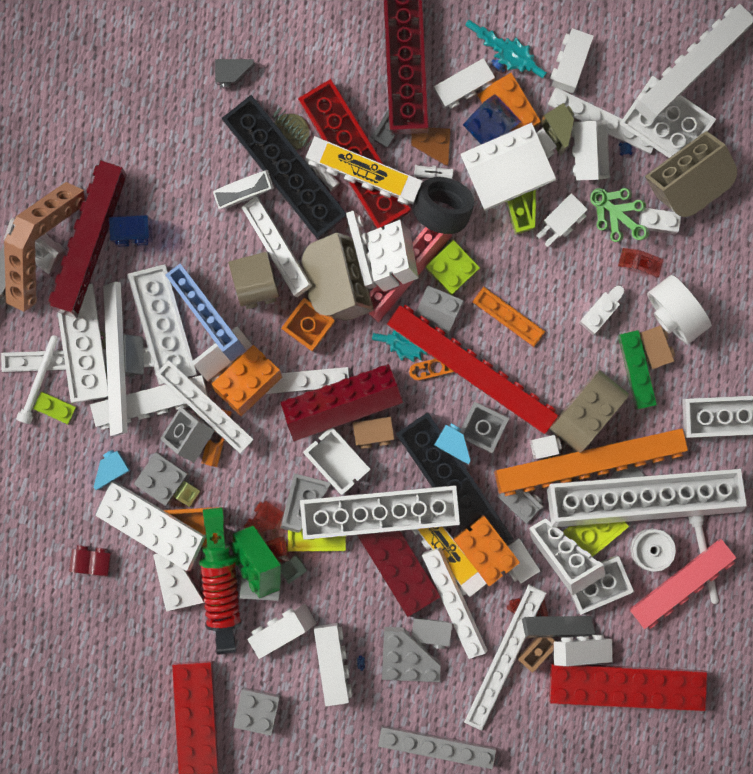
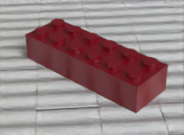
M387 364L367 372H362L356 376L342 379L339 382L325 385L322 388L308 391L302 395L288 398L280 403L292 439L297 441L403 403L390 365Z
M400 530L357 534L407 617L440 598L439 593Z

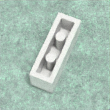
M573 28L570 34L566 33L562 43L566 45L565 49L559 52L556 62H559L558 69L554 68L550 79H553V87L574 93L593 35Z
M483 58L437 84L433 90L444 109L448 107L453 109L460 104L459 101L463 98L469 100L476 95L477 90L481 88L485 90L493 84L492 82L495 80V77Z
M592 635L591 639H589V636H577V640H573V637H562L561 641H554V665L574 666L613 662L612 639L604 638V635Z

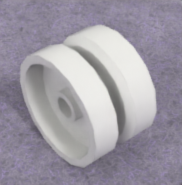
M653 528L644 529L637 533L630 546L631 557L635 564L642 569L652 572L662 571L669 567L676 553L675 543L672 538L664 531ZM651 547H656L654 549L656 551L655 554L650 552Z

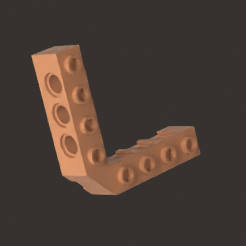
M65 182L16 216L13 222L15 227L11 235L7 234L4 240L7 304L23 312L36 304L35 240L81 208L82 202L85 201L83 189Z

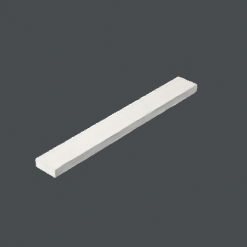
M113 282L103 286L110 436H119L128 433L121 283Z
M143 348L144 367H154L149 348ZM103 349L105 366L107 368L106 349ZM45 351L1 353L2 372L38 371ZM63 351L53 352L47 370H66Z
M528 584L464 723L482 731L525 640L522 619L524 617L536 616L546 595L545 591Z

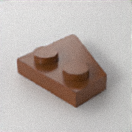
M428 127V133L412 134V147L448 166L450 129Z

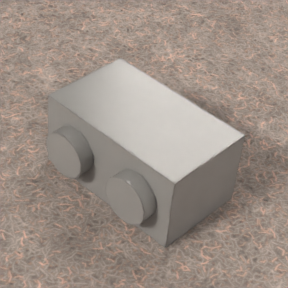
M414 617L411 637L415 641L418 640L424 647H426L427 643L434 644L433 648L445 649V646L450 645L452 622Z

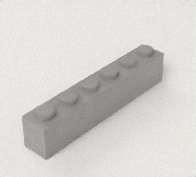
M385 725L381 726L378 747L493 769L496 753L495 747Z

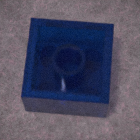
M494 94L483 102L463 126L482 145L512 132L521 121Z
M148 215L109 217L110 241L118 245V247H129V243H135L137 246H148V242H153L152 219Z

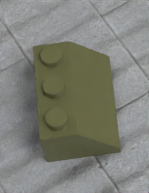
M564 103L545 114L540 122L541 127L556 145L555 149L560 156L564 154L569 145L574 122L573 110L569 105L566 107Z

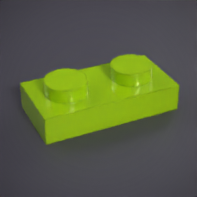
M41 391L33 409L65 424H69L76 407Z

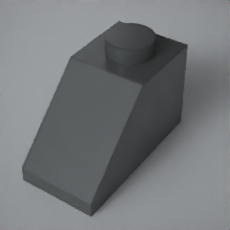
M215 59L216 85H220V88H231V85H236L255 66L254 59Z

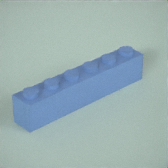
M181 264L165 275L231 362L246 351L245 347Z

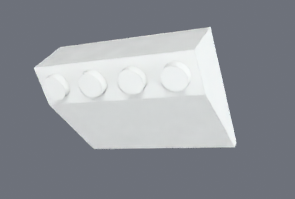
M652 76L642 92H648L651 89L649 86L657 78ZM680 95L652 123L635 108L638 103L636 99L620 122V125L670 158L702 133L708 132L716 118Z
M532 123L461 153L463 162L485 211L556 180Z

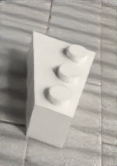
M158 553L153 555L166 611L204 603L203 596L187 571Z
M306 604L295 610L292 608L282 613V618L277 619L275 617L267 622V627L262 628L260 626L251 632L253 635L247 640L259 659L305 633L317 624Z

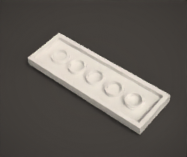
M166 265L129 273V282L155 373L169 360L187 378L197 375L195 367L191 363L193 360L172 286L165 276L168 273ZM157 377L159 385L165 384L159 377Z
M89 284L77 319L58 313L71 403L108 397V380L93 284Z
M111 481L96 513L97 517L185 571L191 570L206 538L205 535L115 481Z

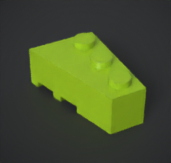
M536 189L505 202L515 235L535 228Z

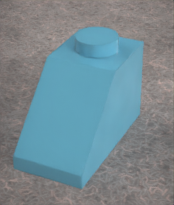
M452 423L450 426L445 425L434 445L469 464L470 457L464 436L460 433L461 428Z
M112 449L103 455L104 459L100 460L94 483L95 490H99L111 481L131 471L120 451L114 452Z

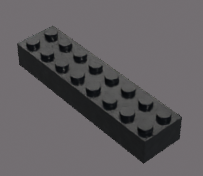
M252 95L221 118L262 171L268 170L272 184L317 240L347 218L346 212Z
M428 412L397 432V437L432 488L456 486L460 525L457 526L461 532L466 528L469 532L473 529H471L470 525L484 515L506 545L514 541L461 460L434 445L441 431Z

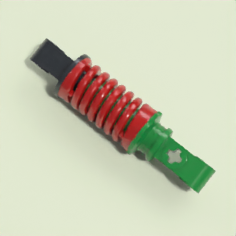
M222 507L203 509L207 545L203 546L205 557L199 560V565L201 566L202 581L204 582L202 587L204 589L203 595L205 596L204 602L206 603L204 606L206 610L205 616L208 618L205 622V627L216 632L217 655L236 653L233 629L242 624L238 604L237 578L235 576L236 557L229 554L230 545L225 543ZM213 533H217V538H213Z

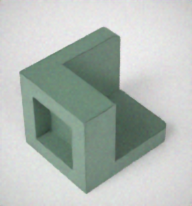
M295 555L281 565V573L288 584L308 571L298 555Z

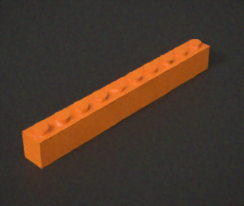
M683 428L588 449L581 453L575 452L494 471L499 494L504 493L506 497L516 494V490L523 489L524 492L535 490L534 486L542 485V488H546L555 481L568 483L572 482V478L579 476L580 480L591 477L590 473L597 472L598 475L609 473V469L616 468V471L628 469L627 465L630 464L638 467L646 465V461L652 459L653 463L664 461L665 456L671 455L672 459L682 457L683 452L688 451Z

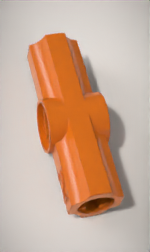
M221 409L231 418V411ZM223 437L219 443H214L212 439L207 442L201 461L202 464L213 467L218 466L225 442Z

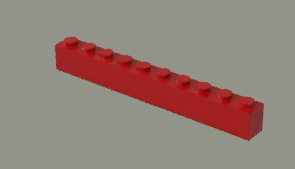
M407 305L397 308L386 324L538 431L546 434L558 416L554 413L556 411L555 408L549 404L545 406L539 402L540 398L532 392L529 395L523 391L524 387L516 381L512 384L507 380L509 376L500 370L498 373L492 370L493 365L486 360L479 361L476 358V353L470 349H467V351L460 347L461 343L456 339L452 338L449 340L444 336L446 333L440 328L436 327L433 329L429 326L430 321L423 316L418 318L413 315L414 310Z

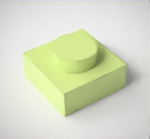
M183 481L173 497L190 507L200 491L186 481Z

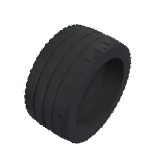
M433 177L425 180L419 188L413 211L417 220L424 227L441 234H455L461 232L468 224L475 200L471 191L460 182L447 177ZM433 201L445 203L454 209L441 207Z

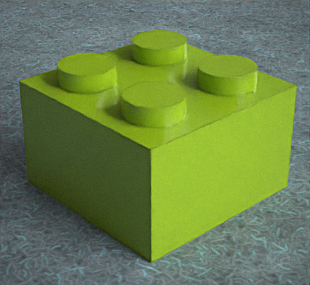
M453 240L425 269L450 295H453L480 267Z

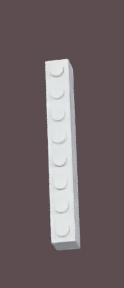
M741 4L735 8L730 7L724 14L725 18L723 20L719 18L712 25L713 30L711 32H704L699 38L701 41L698 44L694 42L687 49L689 53L686 56L682 54L674 62L676 65L673 68L669 66L663 72L661 80L656 79L649 86L651 89L648 92L643 91L638 96V103L635 108L650 123L667 109L751 27L753 16Z

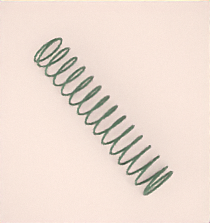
M282 107L273 114L272 118L278 114L279 110L281 111ZM307 131L298 139L301 140L302 137L307 133ZM309 135V136H308L304 141H302V142L305 143L306 140H307L311 135Z

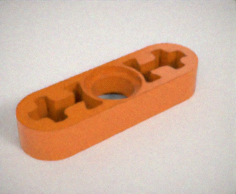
M431 359L413 364L409 369V375L414 380H423L454 371L451 369L445 371V365L439 362L442 366L439 373L432 372L431 364L439 361ZM428 363L430 375L426 376V372L420 373L421 377L412 374L416 366L419 369L425 368L424 364Z

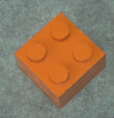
M303 298L281 329L313 352L333 326L335 320L316 312L312 303Z

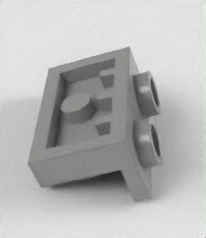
M523 489L516 490L514 495L505 497V494L502 493L498 497L525 524L543 508L539 497L535 494L531 496L528 492H524Z

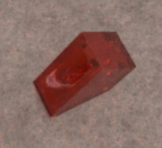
M622 248L618 266L629 271L659 278L663 259L641 250Z
M285 536L265 542L278 562L290 561Z

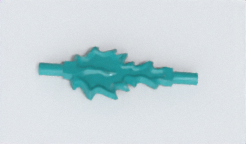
M470 19L466 22V27L475 32L479 39L485 40L484 46L493 47L495 52H499L494 57L500 59L498 63L507 65V70L518 68L520 72L524 70L532 71L542 79L546 76L547 72L535 65L536 63L533 61L534 55H530L529 45L523 46L517 38L514 41L506 38V41H504L503 38H497L493 30L488 31L485 27L478 26Z
M393 330L392 334L388 335L373 333L372 340L385 342L386 345H390V352L396 351L401 361L404 358H408L415 362V357L422 361L421 353L428 354L395 330Z

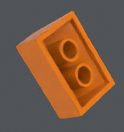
M512 73L497 80L477 95L501 136L530 123L535 128L541 122Z

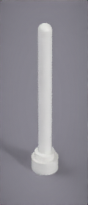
M55 335L51 336L26 405L21 412H18L16 420L26 424H31L32 422L31 411L58 341Z
M704 515L688 516L689 523L695 528L701 554L707 549L702 525H704L703 521H705ZM707 580L711 602L717 604L719 599L715 581Z

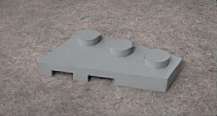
M294 473L280 528L299 533L302 529L300 500L323 498L331 483Z

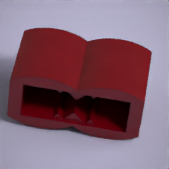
M77 545V548L72 549L69 572L109 576L112 553L107 552V548L96 547V551L88 550L89 546Z

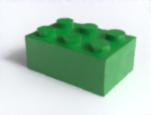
M251 526L233 533L231 547L232 555L236 557L235 566L237 565L240 569L242 578L248 581L251 591L255 592L259 599L279 591L281 565L255 527Z

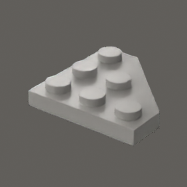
M384 627L382 680L440 682L441 662L436 657L431 656L427 649L418 640L415 641L405 628Z

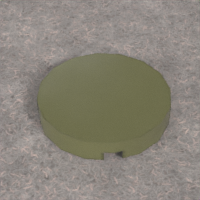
M283 114L279 120L277 118L274 122L295 150L302 148L304 143L302 141L309 136L308 124L304 118L297 114ZM307 131V133L302 137L301 140L298 139Z

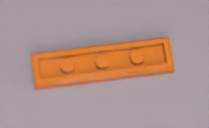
M484 286L472 301V303L533 347L545 333L544 330Z

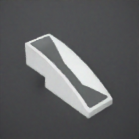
M268 170L221 187L213 191L218 208L225 209L240 202L248 201L274 187Z

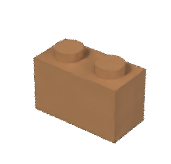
M661 325L639 333L650 370L674 362V350L672 346H668L666 340L669 337Z
M391 417L353 423L356 446L360 445L361 449L372 447L371 443L379 442L380 446L391 444L390 440H394Z
M535 637L517 659L533 673L553 652L555 640L551 637Z

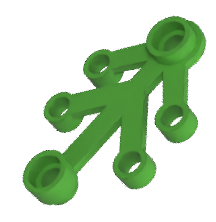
M597 188L590 195L591 203L597 207V228L605 231L610 226L609 221L605 219L606 208L610 211L612 232L610 238L613 242H621L623 240V233L619 229V220L632 230L634 239L645 240L649 235L648 228L644 225H638L624 212L633 210L642 212L646 208V203L643 200H635L633 203L614 205L609 200L618 198L629 200L632 197L631 190L622 188L620 191L607 192L605 189ZM624 191H627V197L623 196ZM599 195L603 197L601 201L598 200ZM639 202L642 205L640 209L637 208ZM604 221L605 227L601 228L600 224ZM642 229L644 230L643 236L640 235ZM616 233L619 234V238L617 240L615 239Z

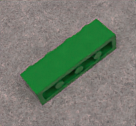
M639 330L618 335L635 410L657 405Z

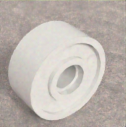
M668 276L647 293L651 304L656 310L654 316L659 324L669 334L673 332L685 344L688 345L712 326L699 302L675 276Z

